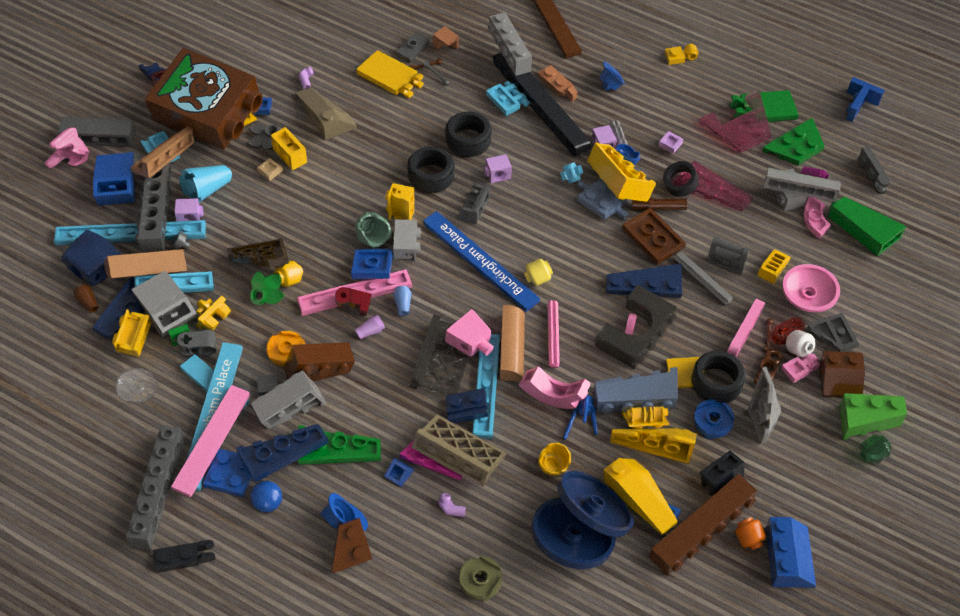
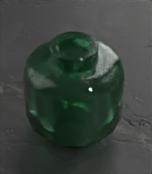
M873 434L860 444L862 451L860 456L866 463L870 461L872 464L877 465L891 455L890 449L892 446L885 436Z

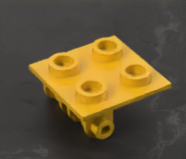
M663 406L653 407V410L652 407H649L648 411H646L645 407H636L622 412L626 423L633 429H641L643 426L662 428L663 425H669L665 417L668 416V408Z

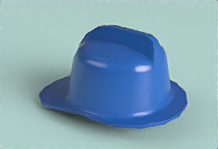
M603 61L604 68L599 76L602 87L606 91L609 89L615 91L625 84L624 80L613 66Z
M330 494L328 504L322 510L321 516L335 529H337L338 524L359 517L363 530L366 531L368 521L364 514L339 494Z

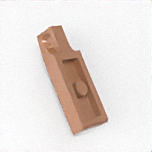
M552 65L538 72V78L559 97L565 95L571 102L577 99L578 91L574 85Z

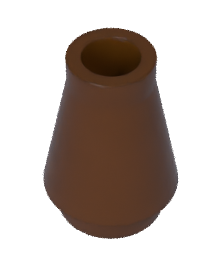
M82 284L74 290V298L89 313H94L99 309L91 287Z

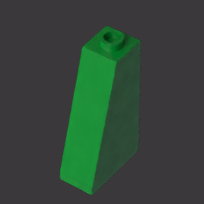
M847 197L836 200L829 207L828 217L876 256L882 254L901 239L906 228L905 225Z

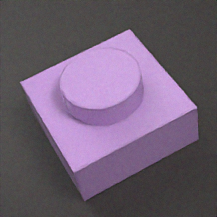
M668 131L659 141V147L674 154L682 145L683 138Z

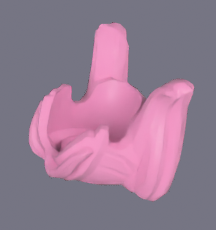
M76 128L66 129L49 143L50 147L56 149V151L45 161V165L48 168H53L65 158L70 159L68 164L72 166H78L87 161L90 151L78 137Z

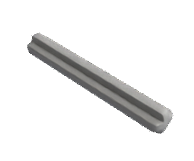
M683 252L676 254L674 260L681 264L687 272L724 305L732 301L733 297Z

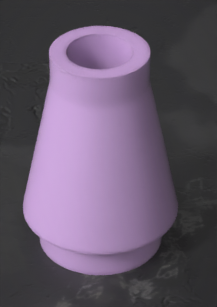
M372 315L355 329V332L361 340L362 338L381 333L385 326L378 315Z

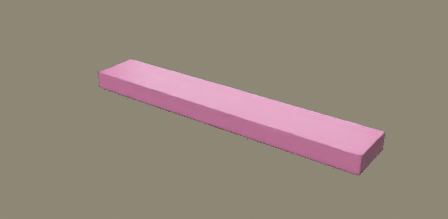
M405 269L390 273V279H366L297 297V302L301 314L304 316L339 307L335 302V292L341 287L371 293V298L393 293L394 289L398 286L412 288V283Z
M233 385L230 386L172 484V490L191 498L247 402L250 392Z

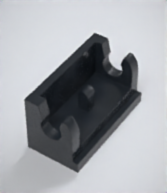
M729 450L700 471L703 488L708 485L710 495H715L738 474L744 477L745 462Z

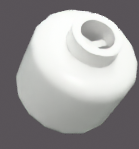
M795 330L788 335L786 348L791 354L803 358L814 351L815 339L809 333Z

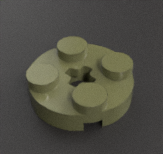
M485 556L467 560L461 567L459 576L460 588L467 596L481 601H488L491 597L495 596L499 592L503 580L499 564ZM484 574L486 581L478 582L475 576Z

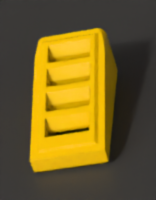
M774 249L760 267L757 276L775 284L791 257Z

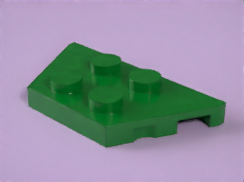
M810 118L764 146L762 152L767 154L769 151L777 154V158L787 160L799 166L823 151L825 145L814 119Z

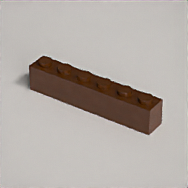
M738 474L651 549L649 559L667 576L672 571L676 573L684 565L683 562L687 558L692 559L698 553V548L702 545L704 547L712 541L714 534L722 533L730 520L735 521L745 507L749 509L755 503L757 490Z

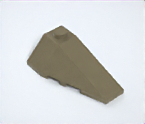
M312 87L295 93L325 140L357 128L348 113Z

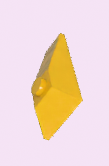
M678 428L613 429L610 443L689 464L697 434L687 429Z
M618 458L604 469V483L610 486L628 506L661 535L677 524L676 517L651 474L635 459Z

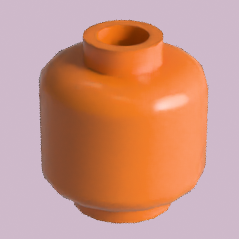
M750 517L737 524L738 527L735 530V534L743 548L750 547L753 551L763 546L762 541L767 538V534L759 520H753Z

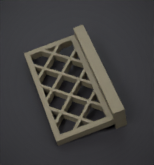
M436 415L423 429L420 428L416 432L411 447L481 487L486 484L488 477L507 454L439 415ZM436 423H439L445 428H437ZM440 434H448L449 438H441ZM453 434H458L462 438H455ZM458 444H465L466 447H459ZM471 444H477L479 447H472ZM475 453H483L484 457H477ZM488 453H493L498 457H490Z

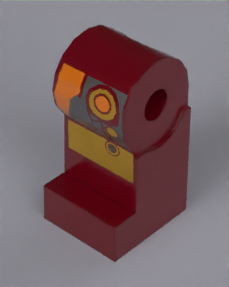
M341 287L335 292V302L340 307L349 306L360 309L359 314L367 316L372 294Z

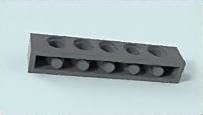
M170 162L152 177H144L145 181H142L143 194L140 195L142 207H139L140 220H137L139 233L135 235L136 245L140 246L141 252L164 251L172 177Z
M160 426L126 534L130 548L152 550L184 444L181 428Z

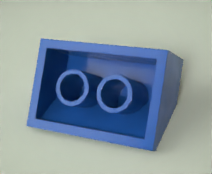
M770 517L765 527V532L767 534L766 540L772 587L815 588L816 582L808 527L792 517Z

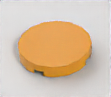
M293 331L278 332L277 335L270 337L267 342L266 351L269 360L275 365L284 367L292 345L305 344L304 340L298 333Z

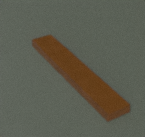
M533 0L565 58L581 55V48L553 0Z

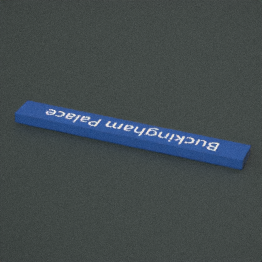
M436 211L423 220L424 226L525 312H528L540 302V298L439 212Z

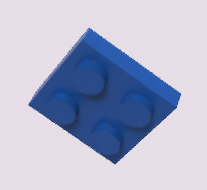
M355 250L351 271L352 279H390L393 250Z
M219 449L212 461L203 485L204 488L244 497L252 476L238 453Z

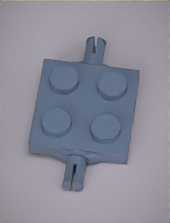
M602 179L597 180L592 185H587L582 180L577 183V187L583 190L578 195L577 201L604 220L614 214H618L623 219L627 218L629 213L621 207L627 203L628 199H618Z

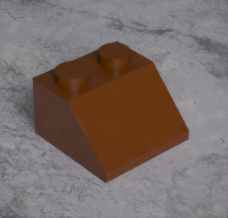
M823 351L819 361L822 397L843 398L844 393L863 394L865 377L863 353Z

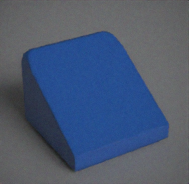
M394 458L384 477L402 487L413 473L414 468L400 459Z

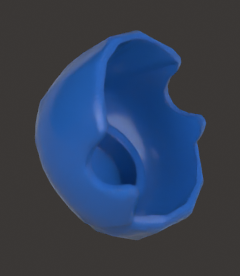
M628 144L616 146L615 150L624 156V160L634 165L638 163L640 152H635Z
M261 481L251 491V503L260 512L270 513L277 509L282 502V491L272 481Z

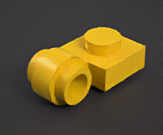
M688 44L684 50H682L681 46L666 48L664 54L668 64L673 65L685 63V59L695 60L698 57V50L695 45Z

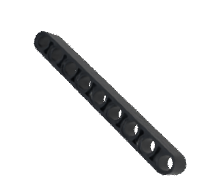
M501 52L493 55V62L497 69L511 84L513 83L518 87L520 93H524L527 96V100L530 102L529 106L573 156L591 149L588 137L531 72L515 76Z

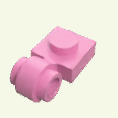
M808 354L802 359L797 356L783 364L781 370L795 383L809 375L810 371L817 370L820 367V360L815 354Z

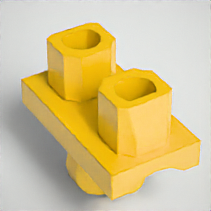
M221 296L215 303L210 298L207 301L200 299L197 302L199 308L196 310V313L201 316L198 318L199 322L196 326L199 329L204 327L207 330L213 331L219 324L213 316L217 314L224 320L231 312L225 304L226 299Z

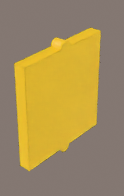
M700 357L666 359L667 372H670V368L677 367L678 388L693 387L691 377L695 363Z

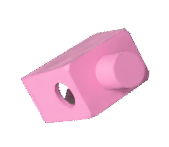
M472 309L446 330L445 342L468 356H473L479 350L487 356L494 349V346L489 343L491 336L490 328Z

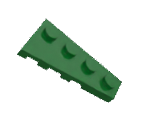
M298 425V429L305 428V426ZM322 429L329 443L298 459V464L381 461V440L360 435L348 436L344 435L343 432L337 431L335 433L325 432Z

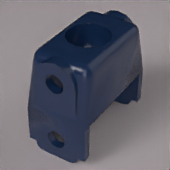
M86 230L63 253L61 261L66 264L69 271L88 285L94 286L108 278L104 266L107 256L122 255V253L117 251L108 240L99 234Z

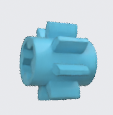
M575 162L563 166L564 171L560 172L563 181L568 180V183H573L580 180V175L584 172L581 165L576 166Z

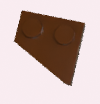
M357 517L338 524L333 565H331L333 573L372 559L360 518Z

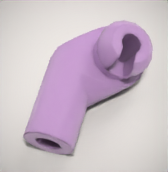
M312 67L303 68L299 73L303 89L311 87L309 78L314 74Z
M448 493L440 495L438 500L439 506L446 515L465 517L466 507L455 506L451 501V495Z

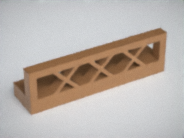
M187 126L179 133L173 134L131 166V171L146 178L152 177L194 144L193 128Z

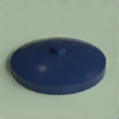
M569 471L558 482V493L565 506L590 528L608 536L622 537L633 527L634 517L627 503L601 480L583 472Z
M560 497L550 499L540 505L531 523L532 537L538 548L548 558L565 567L573 569L598 567L608 560L615 547L616 537L602 534L584 524L571 513Z

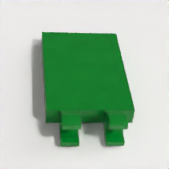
M790 90L740 94V97L732 95V102H729L730 108L735 109L736 114L733 117L736 122L747 120V123L751 124L797 120L799 116Z

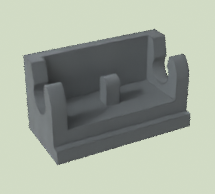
M473 184L472 188L474 189H471L464 206L460 209L461 212L458 215V219L477 224L490 198V186Z

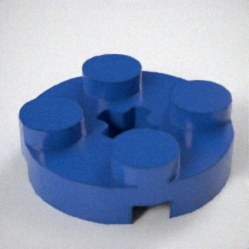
M709 399L697 406L693 422L696 429L705 438H720L726 436L732 430L734 413L726 403L722 402L721 404L716 402V400ZM710 416L717 417V422L711 421Z

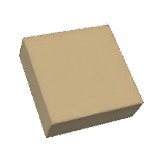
M271 158L257 167V172L269 181L283 171L282 166Z

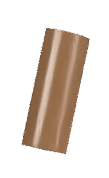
M183 249L107 256L104 261L105 271L109 279L157 275L165 270L167 273L187 271Z
M503 305L501 381H521L524 376L525 314L520 308L511 305Z

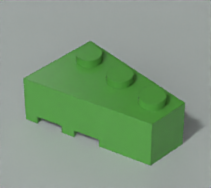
M844 393L839 404L842 438L846 440L851 436L859 434L862 436L866 435L867 432L876 430L879 432L901 426L907 415L905 397Z

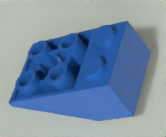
M133 152L97 155L93 177V197L98 206L135 202L134 172L131 171V166L134 165Z

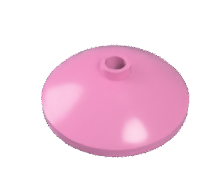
M802 264L795 266L786 273L783 279L782 289L785 297L792 305L803 311H826L836 304L840 296V286L835 276L825 268L817 265Z

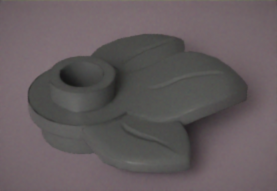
M258 124L251 126L250 131L254 136L249 140L248 145L255 148L262 146L264 150L271 149V134L280 129L276 125Z

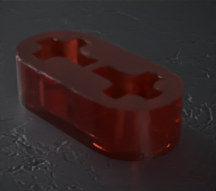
M792 317L773 329L772 341L778 345L786 344V339L791 332L804 330V321L801 318Z

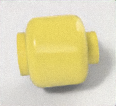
M537 259L527 264V272L524 273L527 282H532L535 286L549 281L551 274H553L548 261L543 259Z

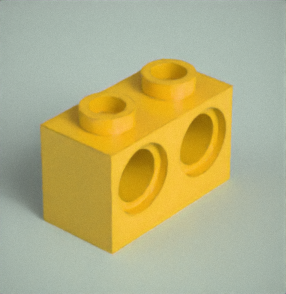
M286 127L271 134L273 150L292 171L307 163L306 148Z

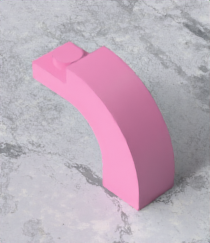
M536 367L526 371L519 386L530 396L547 405L562 409H573L577 407L579 401L587 396V390L591 383L586 379L573 383H563L551 378L540 367Z

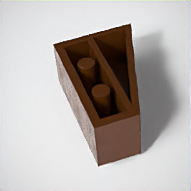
M350 343L292 345L284 366L286 379H290L293 374L301 371L312 381L350 373L355 362Z

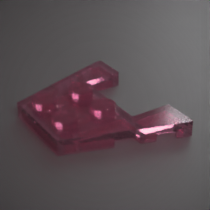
M759 89L745 96V101L752 109L751 111L723 125L714 112L700 118V124L708 127L713 134L719 135L723 138L724 142L739 153L770 139L771 132Z

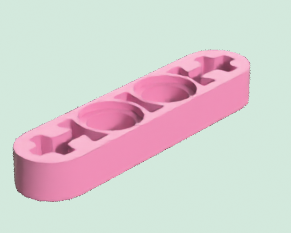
M759 299L754 301L731 342L727 353L735 357L738 356L758 320L765 302Z

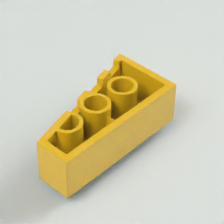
M595 143L587 162L598 173L600 179L607 184V187L614 192L615 196L620 200L631 199L648 202L656 183L653 180H646V174L633 169L635 165L624 160V156L612 146Z

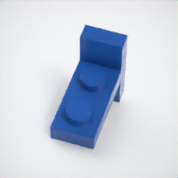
M853 77L847 93L854 96V102H850L846 109V112H849L846 119L853 122L865 101L878 106L885 90Z

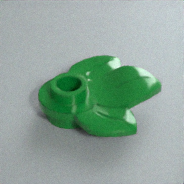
M258 271L252 277L251 285L253 289L250 292L252 303L255 305H263L265 303L273 305L284 298L285 294L278 290L281 284L279 274L264 277ZM259 293L263 295L261 299H258Z

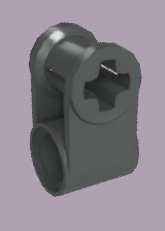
M212 330L183 332L177 338L179 352L184 357H191L194 354L197 356H210L216 353V336Z

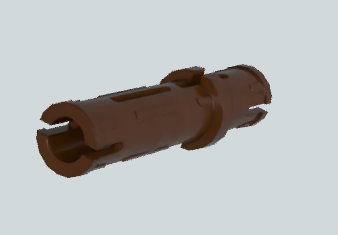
M650 197L648 202L632 200V210H648L649 208L652 210H687V198L652 199Z

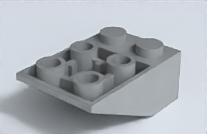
M166 270L131 289L147 315H150L152 323L162 338L169 335V330L188 324L196 319L197 313Z

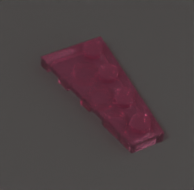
M694 161L692 163L699 178L698 186L692 193L698 192L705 195L704 198L719 200L720 204L741 212L752 202L753 196L698 162ZM683 172L674 181L673 185L681 186L686 184L690 180L691 174Z

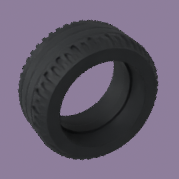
M466 111L455 114L448 120L445 129V139L448 148L454 153L464 157H473L484 153L490 146L492 128L489 120L483 115ZM462 130H474L481 135L476 138L467 139L458 136L456 133Z
M430 146L416 150L408 160V179L411 185L419 191L425 193L441 192L453 182L454 160L447 151L439 147ZM425 165H437L444 170L435 175H427L421 173L418 169Z
M711 351L703 354L696 361L691 381L695 392L702 399H713L721 404L722 402L729 403L741 393L746 373L743 364L734 355L723 351ZM709 369L723 370L732 377L734 383L727 386L714 385L705 378L703 371Z

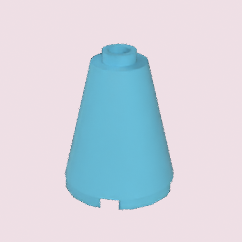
M225 165L186 168L180 171L182 175L179 176V182L184 196L188 195L190 199L198 198V201L201 202L229 183L232 172Z

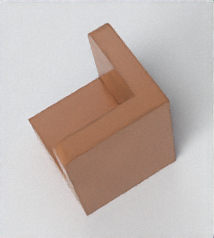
M446 26L433 34V47L436 49H440L444 45H450L455 49L459 48V36Z

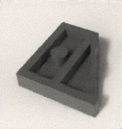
M843 313L809 323L807 326L810 332L838 352H845L857 348L859 345Z

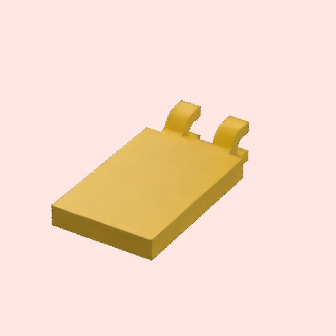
M378 50L356 69L358 75L396 96L401 93L410 99L413 96V92L410 91L413 85L419 89L424 85L420 81L423 79L422 74L417 73L416 70Z

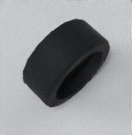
M678 161L672 163L663 174V181L667 191L676 197L687 196L695 191L698 186L699 178L696 169L689 162ZM688 172L691 174V178L686 184L681 186L671 184L672 177L677 173Z

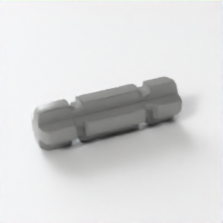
M611 121L610 128L617 139V145L628 144L619 121Z

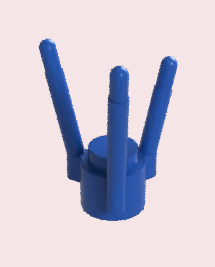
M587 395L583 400L579 401L576 408H573L563 436L564 440L567 439L577 412L583 416V423H586L587 416L591 414L594 435L598 434L595 414L596 407L593 406L594 399L592 396Z

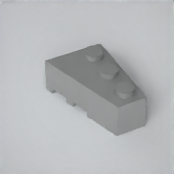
M301 371L293 374L284 383L276 385L273 390L265 395L259 396L251 405L260 422L270 429L291 420V415L300 411L305 414L309 412L310 407L319 403L323 406L327 403L317 385Z

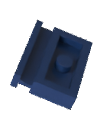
M485 388L446 396L447 420L452 423H459L488 417Z

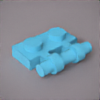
M509 81L504 83L505 87L498 84L486 90V96L506 116L519 110L520 104L527 107L530 103L527 100V96L524 93H520L518 87Z

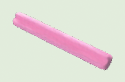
M550 300L547 305L549 366L557 368L560 363L558 302Z

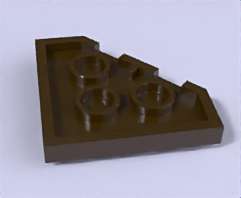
M282 238L227 248L230 262L265 267L274 266V268H280L285 266V264H289Z

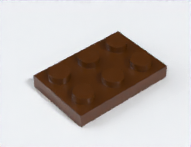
M651 208L622 225V229L657 265L686 247V242Z

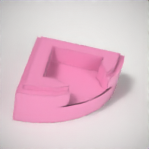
M629 314L624 336L631 337L633 335L637 318L636 314Z

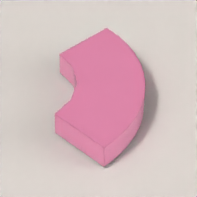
M809 197L803 211L804 221L808 229L820 239L831 226L823 215L826 204L816 198Z

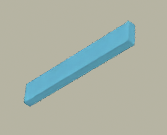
M491 334L489 343L494 346V349L489 355L486 356L479 350L476 390L485 388L488 417L473 420L472 434L482 439L493 438L500 335Z

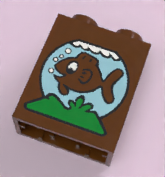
M182 48L144 100L154 121L178 131L183 130L187 126L193 128L195 138L225 149L232 139L236 140L241 136L244 129V121L250 112L256 113L259 110L263 96L259 92L254 75Z

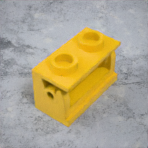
M392 183L391 189L387 190L385 200L388 201L386 205L388 220H391L392 216L398 220H411L414 214V188Z
M126 310L125 315H122L119 321V332L114 334L112 341L116 352L140 357L152 323L150 315L131 312L130 314L129 310Z

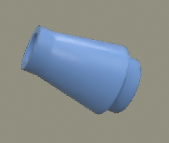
M398 286L393 292L398 314L401 316L410 313L412 292L408 286Z

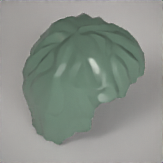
M375 212L361 214L355 224L357 239L368 246L379 247V245H383L391 237L390 224L384 217Z

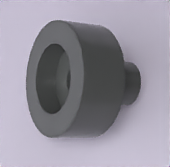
M179 231L170 246L175 250H179L181 247L187 250L190 246V243L186 241L187 234Z

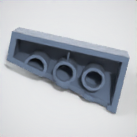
M677 367L670 368V372L660 373V370L652 371V375L643 377L640 374H634L626 380H623L622 377L595 381L593 393L596 412H626L630 408L645 407L646 411H648L649 407H652V410L653 407L660 406L668 408V410L675 408L678 399Z

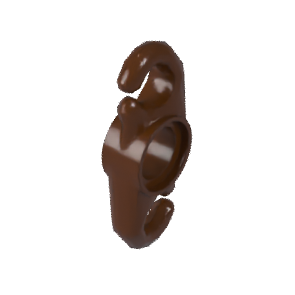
M771 349L765 353L758 369L759 372L756 374L757 378H759L763 366L769 365L773 368V371L769 372L773 381L780 360H773L770 355L775 354L779 359H782L781 352ZM754 378L753 380L755 385H757L758 382L757 378Z

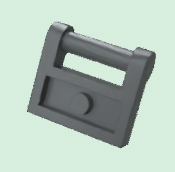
M714 236L707 262L742 275L750 249L747 247L741 248L720 240L718 236Z

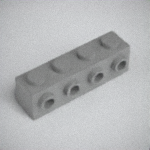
M503 12L490 16L488 31L514 75L517 76L531 72L532 56L507 14Z

